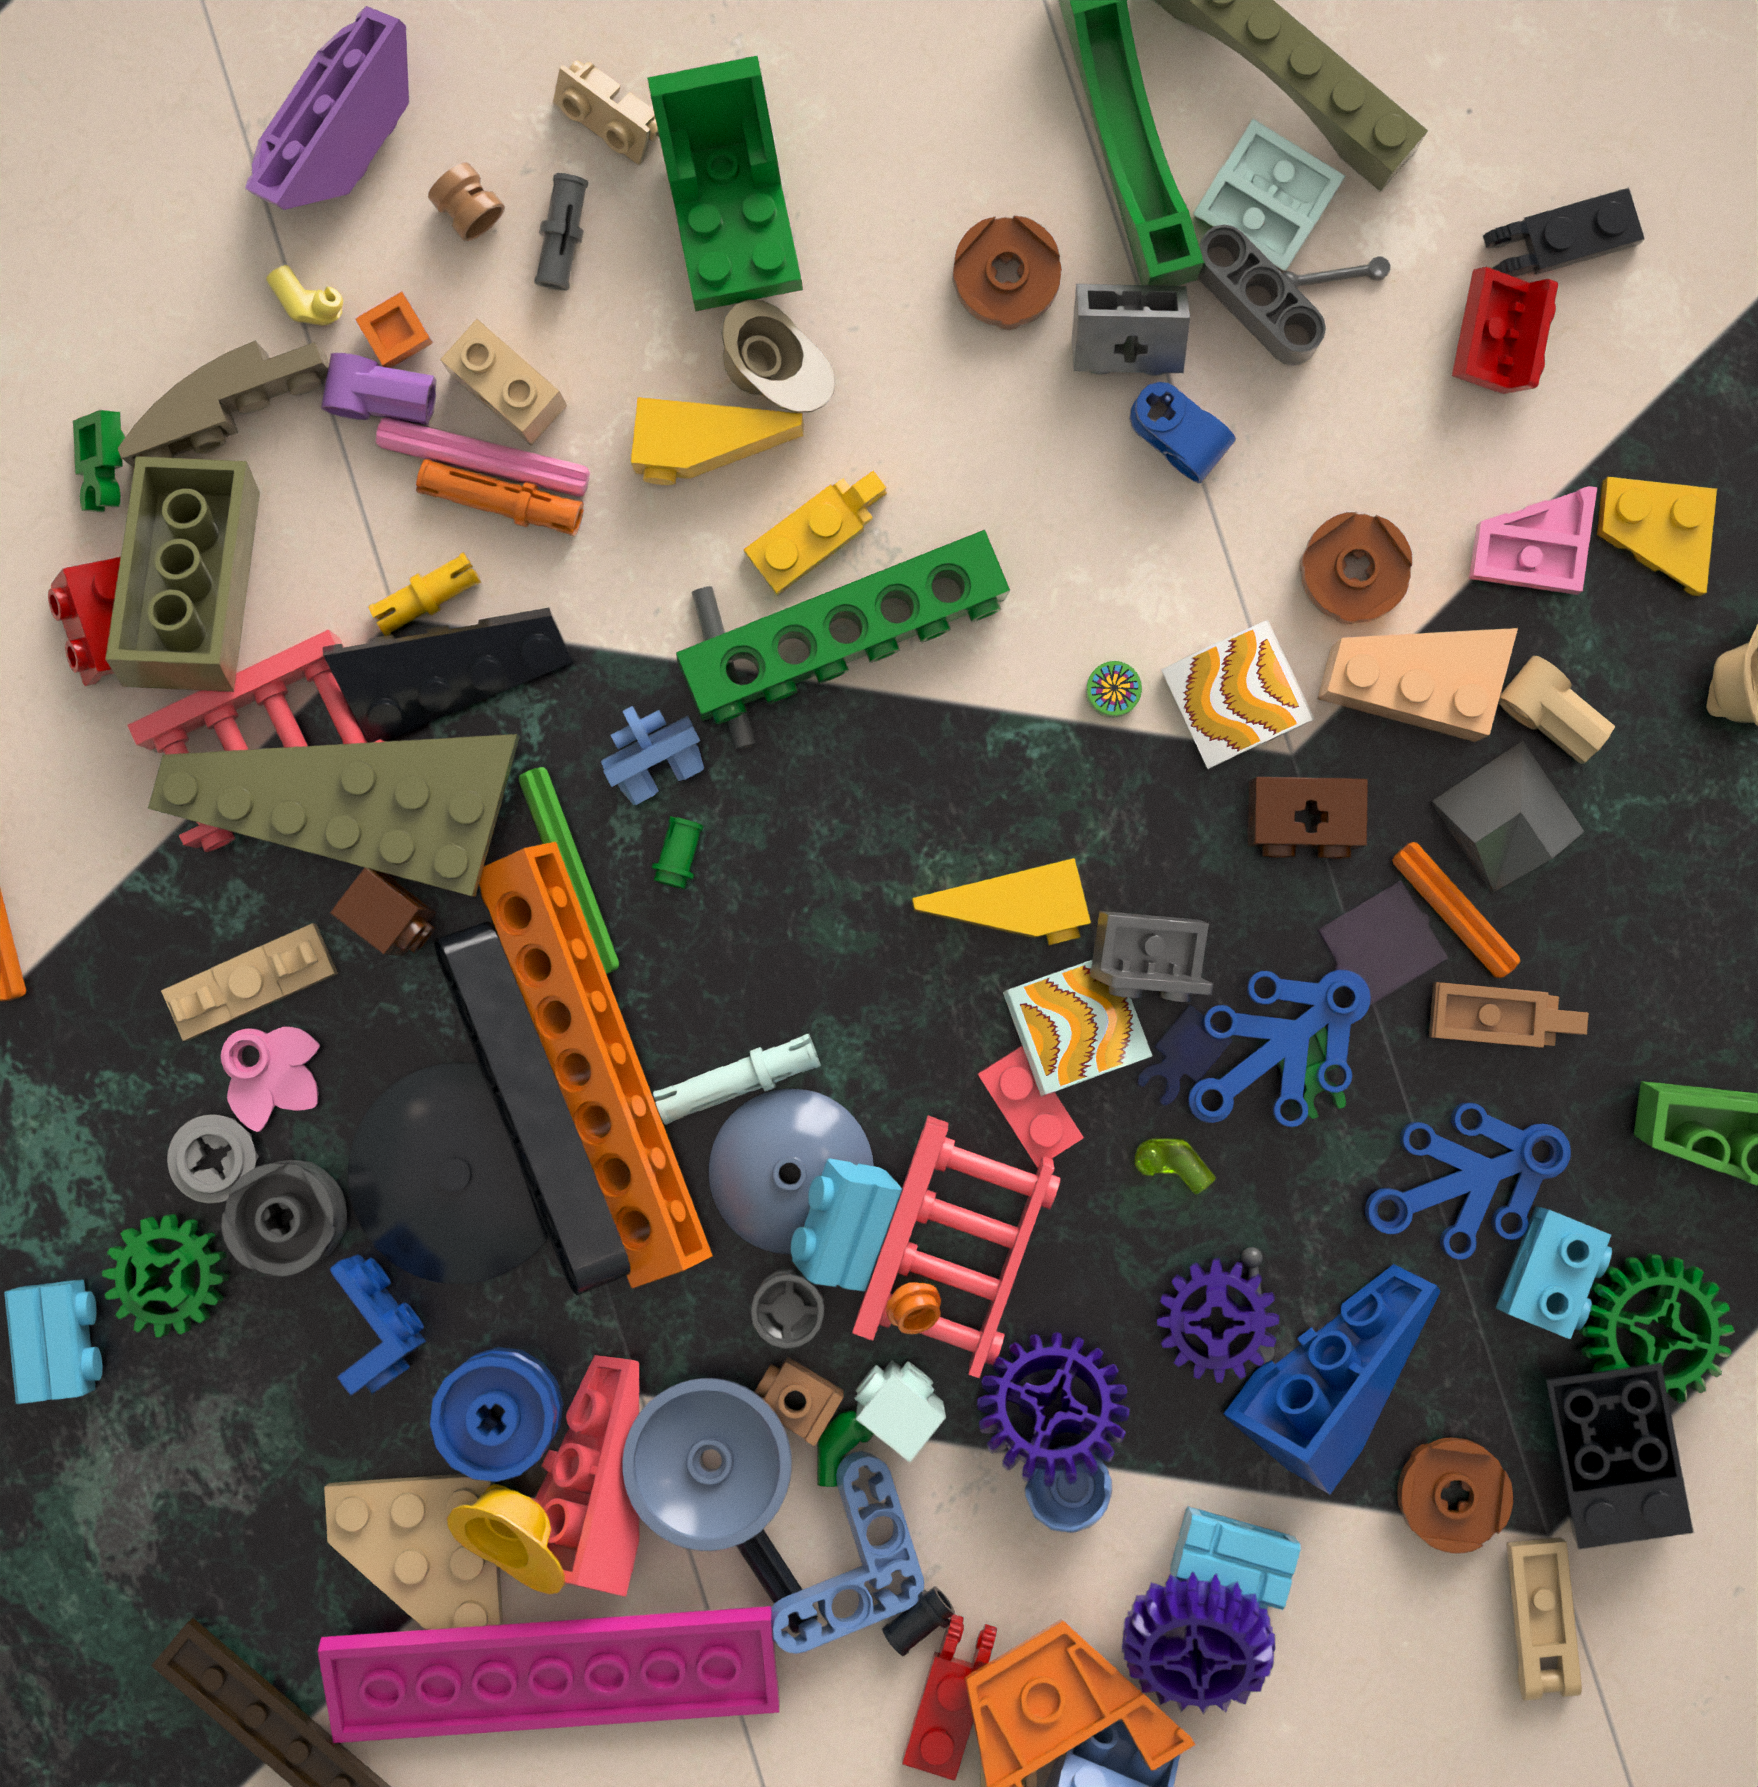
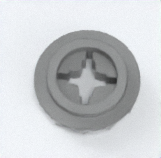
M211 1114L199 1116L188 1121L176 1132L168 1149L167 1163L174 1184L183 1194L203 1203H220L227 1201L229 1192L239 1178L250 1170L255 1169L259 1156L255 1151L252 1134L237 1123L236 1119ZM204 1143L209 1144L213 1149L231 1146L232 1149L221 1160L224 1168L223 1173L219 1174L215 1168L202 1169L195 1172L194 1169L201 1165V1161L207 1156L204 1150Z

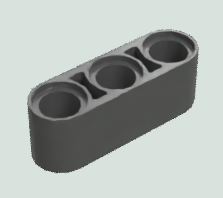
M1225 224L1214 226L1208 230L1199 244L1204 264L1198 279L1277 360L1292 366L1303 364L1309 360L1322 342L1326 331L1325 320L1319 310L1240 230ZM1213 247H1223L1230 251L1234 258V263L1225 267L1217 266L1211 262L1207 251ZM1255 285L1264 287L1270 293L1272 303L1266 306L1253 304L1246 296L1245 289ZM1291 324L1302 326L1309 334L1310 343L1301 346L1291 343L1285 336L1284 327Z

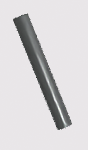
M708 586L692 591L704 640L706 641L725 633L713 587ZM732 662L728 666L726 673L732 682L740 685L734 662ZM747 712L728 721L735 750L756 744Z

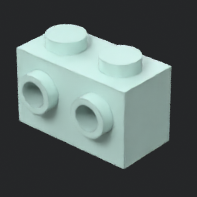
M893 1360L889 1362L884 1370L875 1365L855 1390L858 1393L855 1397V1400L858 1401L856 1419L909 1462H911L946 1416L943 1401L933 1393L934 1388L931 1386L933 1381L909 1361H907L903 1368Z

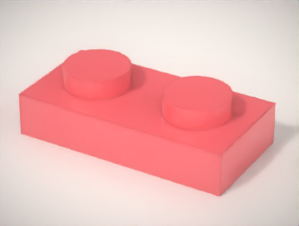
M1022 1045L978 1073L979 1078L1037 1168L1042 1156L1052 1159L1084 1138L1055 1092L1044 1096L1040 1095Z

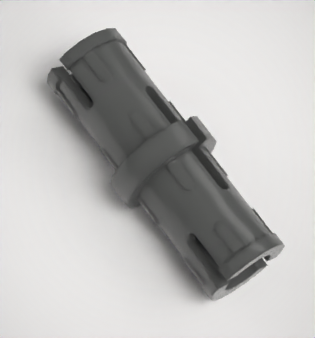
M556 173L553 176L554 184L547 220L541 221L539 234L544 238L537 277L535 276L534 283L553 290L567 291L570 286L569 279L575 246L581 243L584 231L579 228L585 191L588 188L589 182L576 175Z

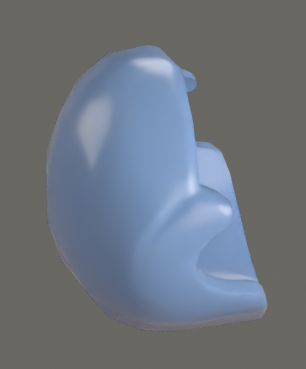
M1062 1445V1446H1060V1447H1058V1448H1055V1449H1053V1450H1062V1449H1067V1448H1070V1447H1073V1446H1064V1445ZM1093 1454L1098 1466L1097 1474L1094 1476H1089L1085 1473L1080 1464L1075 1466L1077 1482L1072 1485L1066 1482L1063 1470L1055 1471L1054 1485L1045 1486L1043 1480L1045 1470L1036 1468L1033 1478L1025 1486V1496L1034 1517L1051 1530L1068 1533L1088 1529L1097 1523L1106 1512L1112 1495V1479L1102 1459Z

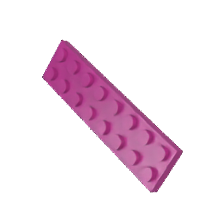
M771 1606L321 1637L318 1656L333 1743L779 1713L780 1697L775 1643L772 1637Z

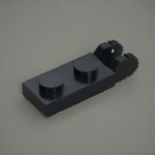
M1629 187L1525 217L1522 221L1495 228L1483 235L1486 248H1499L1509 243L1525 240L1529 254L1507 258L1493 267V269L1513 277L1533 271L1537 275L1637 246L1645 239Z

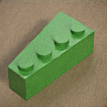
M1641 1081L1634 1136L1653 1148L1713 1170L1724 1172L1758 1186V1093Z

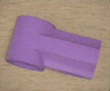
M331 353L321 409L330 414L350 419L367 420L372 415L429 425L435 407L437 380L432 375L381 367L376 361L348 353Z

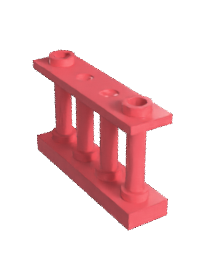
M330 630L315 635L236 673L234 692L200 690L127 725L136 745L149 750L156 748L158 753H189L185 745L189 741L187 733L204 725L208 729L215 730L224 751L249 750L235 722V719L239 716L236 710L256 701L258 706H265L284 748L308 746L285 698V695L288 694L286 686L306 677L308 682L314 681L343 744L367 743L350 706L323 656L322 647L342 644L340 637ZM379 739V740H377V741H375V742H385V741ZM197 822L199 826L179 835L183 845L193 848L203 847L205 852L216 850L235 840L232 831Z
M927 1116L879 1257L858 1310L852 1333L874 1340L879 1325L886 1328L890 1327L892 1323L887 1317L885 1307L888 1300L893 1296L890 1293L897 1273L908 1276L910 1271L991 1300L980 1331L940 1317L935 1325L920 1333L972 1352L969 1360V1375L980 1378L984 1364L987 1363L994 1366V1362L999 1355L1005 1334L996 1331L1040 1207L1050 1210L1061 1178L1052 1175L1054 1171L1053 1159L1042 1156L1037 1173L1034 1175L955 1147V1140L946 1138L948 1122ZM947 1167L1028 1196L1018 1226L1015 1227L936 1199V1192L927 1190L934 1169L944 1172ZM927 1220H931L1009 1248L999 1279L917 1251L918 1245L909 1242L915 1222L926 1224Z

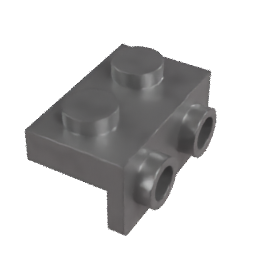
M1100 911L1090 977L1108 985V993L1126 998H1141L1143 990L1159 991L1160 998L1178 1002H1191L1193 994L1212 995L1213 983L1201 978L1209 923L1197 919Z

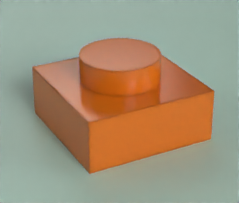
M403 292L396 294L355 318L383 367L391 368L433 344Z

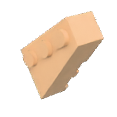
M1518 628L1341 638L1330 648L1317 699L1476 742L1490 735Z

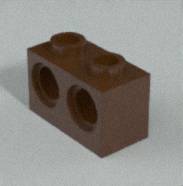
M368 868L362 870L330 912L380 952L396 956H405L408 950L415 954L425 945L435 930V927L430 922L437 914V912L386 873Z

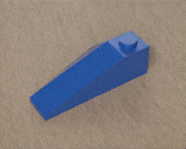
M1393 1264L1341 1305V1313L1317 1332L1311 1327L1297 1338L1300 1345L1276 1364L1270 1360L1258 1368L1223 1415L1287 1470L1330 1495L1362 1452L1441 1291L1438 1286Z

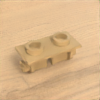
M576 60L569 69L562 65L559 68L553 103L559 106L570 119L582 123L604 139L612 150L623 153L640 165L643 161L648 139L655 142L659 138L654 110L630 92L618 104L612 99L619 93L621 85L596 68L591 62L583 64Z

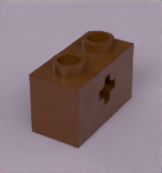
M1253 778L1249 781L1248 847H1262V857L1290 858L1296 857V848H1318L1317 858H1351V849L1367 846L1368 779ZM1306 805H1309L1310 814L1319 815V824L1310 827L1308 832H1306L1304 823L1295 822V814L1305 810Z

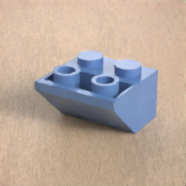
M1116 1721L1057 1757L1045 1787H1173L1180 1755L1151 1771L1123 1722Z

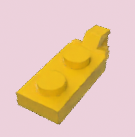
M874 470L851 487L844 479H841L833 486L831 484L743 549L744 553L778 596L864 532V526L873 519L867 508L886 495L887 488Z

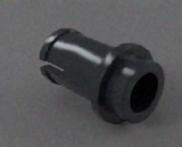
M936 1586L929 1591L925 1589L923 1592L921 1591L916 1605L902 1612L895 1620L882 1628L883 1634L890 1645L903 1657L939 1626L947 1628L950 1625L949 1618L955 1614V1610L948 1598Z

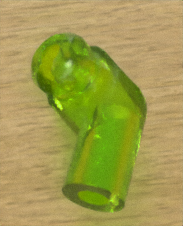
M1151 1138L1142 1142L1137 1148L1134 1158L1135 1166L1140 1173L1146 1176H1154L1155 1173H1177L1195 1195L1206 1189L1216 1179L1197 1153L1183 1139Z

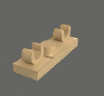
M312 923L163 989L161 992L182 1040L188 1041L338 974L317 924Z

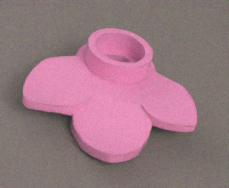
M284 1026L267 1034L258 1029H242L227 1038L221 1051L222 1066L231 1077L227 1101L234 1114L245 1126L256 1132L262 1131L269 1121L274 1106L288 1110H307L317 1106V1082L311 1071L304 1065L317 1053L320 1047L319 1043L311 1035L302 1029ZM249 1045L254 1046L260 1056L257 1064L252 1067L246 1065L242 1060V1052Z

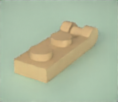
M1559 1537L1506 1542L1519 1662L1518 1683L1522 1699L1524 1701L1542 1699L1543 1693L1560 1692L1562 1697L1580 1696L1582 1693V1682L1567 1541ZM1557 1656L1558 1663L1556 1669L1541 1670L1540 1658Z

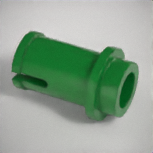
M670 816L658 863H652L651 869L656 871L653 881L685 889L687 880L694 879L695 874L691 873L690 869L699 836L704 826L687 819Z

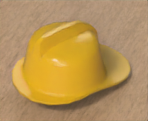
M493 1484L486 1489L473 1506L462 1505L456 1507L448 1515V1529L454 1538L468 1551L494 1563L535 1591L554 1594L559 1593L564 1587V1572L558 1560L547 1548L551 1531L548 1516L542 1507L531 1498L499 1484Z

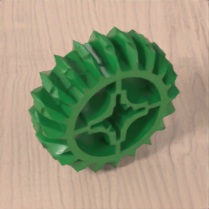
M1648 1254L1644 1267L1637 1258H1626V1276L1617 1268L1609 1267L1606 1269V1276L1612 1285L1607 1288L1596 1282L1592 1284L1591 1291L1601 1298L1597 1306L1591 1305L1589 1315L1594 1316L1593 1324L1585 1323L1582 1329L1579 1330V1334L1595 1338V1341L1582 1348L1585 1357L1590 1359L1600 1358L1594 1365L1592 1372L1630 1367L1622 1357L1617 1345V1326L1626 1329L1632 1337L1633 1349L1631 1355L1636 1357L1633 1366L1659 1362L1663 1366L1665 1358L1671 1351L1679 1348L1689 1350L1679 1363L1663 1371L1667 1395L1669 1393L1674 1401L1678 1403L1687 1401L1686 1385L1698 1393L1706 1391V1384L1701 1375L1704 1372L1714 1377L1722 1375V1370L1719 1366L1712 1363L1715 1355L1729 1357L1732 1354L1730 1348L1719 1344V1337L1729 1336L1735 1332L1732 1325L1718 1322V1318L1730 1311L1728 1303L1723 1301L1711 1302L1718 1294L1719 1286L1711 1281L1701 1284L1704 1271L1695 1266H1691L1684 1271V1261L1673 1256L1664 1265L1660 1255ZM1657 1285L1655 1294L1649 1293L1645 1305L1639 1310H1622L1623 1306L1633 1295L1645 1288ZM1679 1292L1687 1300L1692 1310L1695 1322L1694 1333L1685 1330L1680 1323L1679 1309L1681 1304L1676 1302ZM1652 1321L1664 1326V1329L1676 1333L1677 1336L1670 1337L1662 1334L1661 1338L1648 1334L1647 1330L1635 1326L1634 1323L1640 1322L1649 1325Z

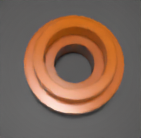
M917 1282L907 1283L894 1292L886 1304L885 1312L889 1321L893 1325L898 1326L901 1332L905 1334L921 1333L931 1328L939 1320L941 1315L939 1309L941 1297L933 1285Z

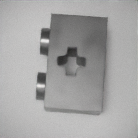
M1076 284L1072 328L1074 371H1088L1093 374L1138 372L1154 376L1165 373H1184L1190 324L1186 286Z

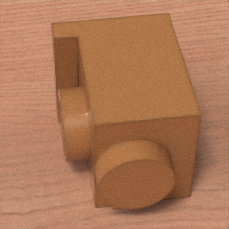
M788 1356L780 1369L770 1364L754 1391L771 1406L784 1427L801 1436L814 1447L844 1395L843 1389ZM791 1391H799L805 1396L806 1404L800 1410H792L786 1405L785 1396Z

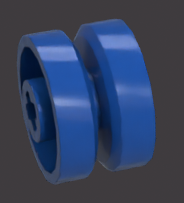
M497 1347L476 1353L444 1379L433 1398L430 1427L436 1448L452 1468L471 1479L498 1482L519 1476L539 1461L551 1445L561 1426L563 1400L556 1378L541 1360L519 1349ZM496 1404L503 1407L506 1411L501 1418L502 1421L496 1420L491 1415L490 1410Z

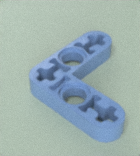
M864 1451L851 1453L842 1460L836 1473L837 1487L862 1566L793 1593L774 1603L771 1607L773 1641L785 1652L798 1654L809 1651L906 1611L917 1604L919 1601L918 1595L924 1590L923 1574L891 1472L884 1462L871 1453ZM864 1466L870 1472H875L876 1476L868 1480L872 1497L879 1502L885 1499V1503L869 1504L864 1491L856 1485H852V1482L859 1478L858 1469ZM881 1516L890 1517L894 1530L889 1541L883 1545H871L867 1540L866 1533L871 1521ZM896 1570L904 1577H908L907 1580L901 1583L902 1592L898 1595H895L889 1589H882L872 1593L878 1601V1604L873 1606L872 1596L864 1586L866 1581H869V1584L878 1590L892 1583L891 1573ZM842 1590H855L859 1596L857 1610L847 1618L835 1617L832 1613L834 1597ZM818 1601V1609L827 1625L822 1627L815 1618H811L799 1625L800 1634L796 1637H792L786 1630L781 1631V1629L789 1625L788 1615L793 1612L801 1619L817 1615L818 1613L812 1604Z

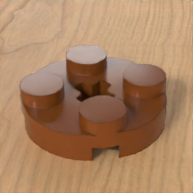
M1013 215V218L1003 217L995 219V217H991L978 222L966 232L956 249L952 281L961 304L976 319L988 325L998 326L1003 330L1017 329L1022 324L1036 320L1048 310L1059 290L1062 267L1059 260L1058 246L1054 238L1043 226L1027 217ZM1012 259L1020 264L1016 273L1020 278L1017 282L1006 281L1000 283L995 279L998 271L993 266L994 263L998 260L1004 264L1010 263Z
M1345 512L1323 523L1308 540L1305 551L1299 561L1304 590L1315 607L1325 615L1334 618L1337 622L1353 624L1355 622L1376 620L1397 606L1406 595L1411 577V566H1413L1412 551L1404 534L1388 519L1377 515L1373 517L1367 514H1357L1358 512ZM1351 554L1356 560L1363 556L1368 559L1370 565L1365 569V574L1368 577L1366 581L1360 582L1356 577L1351 579L1346 577L1343 572L1347 567L1344 560L1346 555Z
M1450 1437L1437 1439L1429 1444H1422L1411 1453L1410 1460L1404 1465L1400 1474L1397 1496L1404 1520L1412 1531L1429 1546L1437 1550L1458 1554L1473 1552L1483 1547L1482 1543L1490 1540L1495 1533L1499 1534L1507 1525L1513 1507L1511 1481L1500 1462L1484 1447L1473 1441ZM1460 1480V1487L1469 1491L1468 1501H1459L1456 1510L1448 1509V1502L1441 1498V1492L1443 1488L1450 1486L1451 1481Z

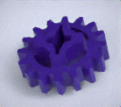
M1220 1258L1213 1259L1211 1272L1204 1273L1197 1262L1193 1263L1190 1266L1192 1277L1190 1281L1179 1275L1172 1279L1175 1289L1179 1292L1177 1296L1163 1294L1160 1302L1171 1309L1170 1314H1164L1157 1318L1158 1326L1171 1329V1333L1162 1340L1161 1344L1163 1348L1174 1346L1179 1348L1180 1352L1174 1362L1178 1367L1185 1364L1188 1360L1194 1362V1377L1197 1379L1204 1374L1206 1368L1214 1369L1217 1383H1223L1226 1369L1233 1368L1235 1374L1240 1379L1246 1377L1245 1361L1249 1359L1258 1366H1261L1265 1361L1263 1354L1258 1349L1259 1346H1275L1276 1338L1265 1331L1266 1327L1279 1324V1315L1266 1313L1265 1307L1275 1301V1296L1273 1292L1259 1295L1256 1289L1259 1287L1262 1277L1256 1274L1248 1281L1241 1277L1243 1264L1240 1262L1233 1266L1230 1273L1223 1271ZM1207 1285L1206 1299L1198 1307L1182 1309L1185 1300L1192 1292ZM1228 1285L1241 1291L1248 1298L1253 1308L1240 1307L1228 1295ZM1213 1307H1221L1224 1317L1233 1318V1321H1235L1226 1324L1224 1333H1215L1212 1323L1201 1320V1318L1210 1317ZM1255 1331L1250 1342L1242 1350L1230 1355V1343L1239 1333ZM1185 1334H1196L1208 1345V1354L1196 1349L1188 1341Z

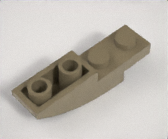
M255 340L219 356L178 382L148 409L118 447L121 459L134 468L136 456L173 458V456L192 449L196 453H204L223 446L226 443L225 437L239 433L231 412L238 410L240 414L253 413L267 407L270 404L269 399L286 392H290L291 395H301L319 388L322 384L321 380L327 378L329 362L326 354L313 342L269 358L268 353Z

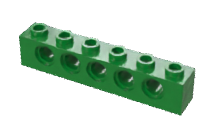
M984 529L676 652L677 663L701 721L713 717L716 724H721L745 714L747 711L744 704L764 696L767 704L797 693L796 684L816 676L818 683L835 679L849 671L846 663L866 655L870 663L885 659L900 651L899 642L918 635L920 642L937 638L951 630L949 622L966 615L969 616L971 622L987 618L1001 610L999 602L1005 600L1010 592V588ZM940 578L951 579L959 586L961 597L955 602H942L933 594L932 583ZM890 598L901 599L910 609V618L902 623H892L883 616L881 604ZM837 619H850L857 624L860 630V637L849 644L837 642L831 636L829 626ZM787 639H799L808 647L809 657L800 664H789L780 657L778 647ZM737 659H747L756 665L759 674L752 683L738 685L729 679L726 673L728 666Z

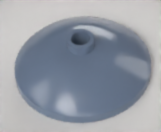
M787 1088L766 1092L740 1106L730 1115L718 1132L709 1161V1183L712 1197L722 1218L745 1241L773 1253L791 1254L793 1234L797 1228L804 1227L810 1210L808 1201L810 1185L815 1177L822 1176L826 1161L831 1158L851 1162L854 1165L874 1166L871 1147L866 1134L854 1116L833 1099L805 1089ZM786 1163L796 1164L801 1171L800 1179L793 1184L785 1183L779 1174L782 1165Z
M700 1378L688 1380L658 1394L636 1417L624 1446V1484L635 1511L643 1522L657 1535L670 1543L691 1550L715 1551L727 1549L754 1537L769 1524L779 1511L788 1492L791 1480L792 1455L790 1443L777 1414L755 1392L740 1384L723 1379ZM709 1449L717 1451L722 1458L721 1466L717 1469L707 1468L702 1460L704 1451Z

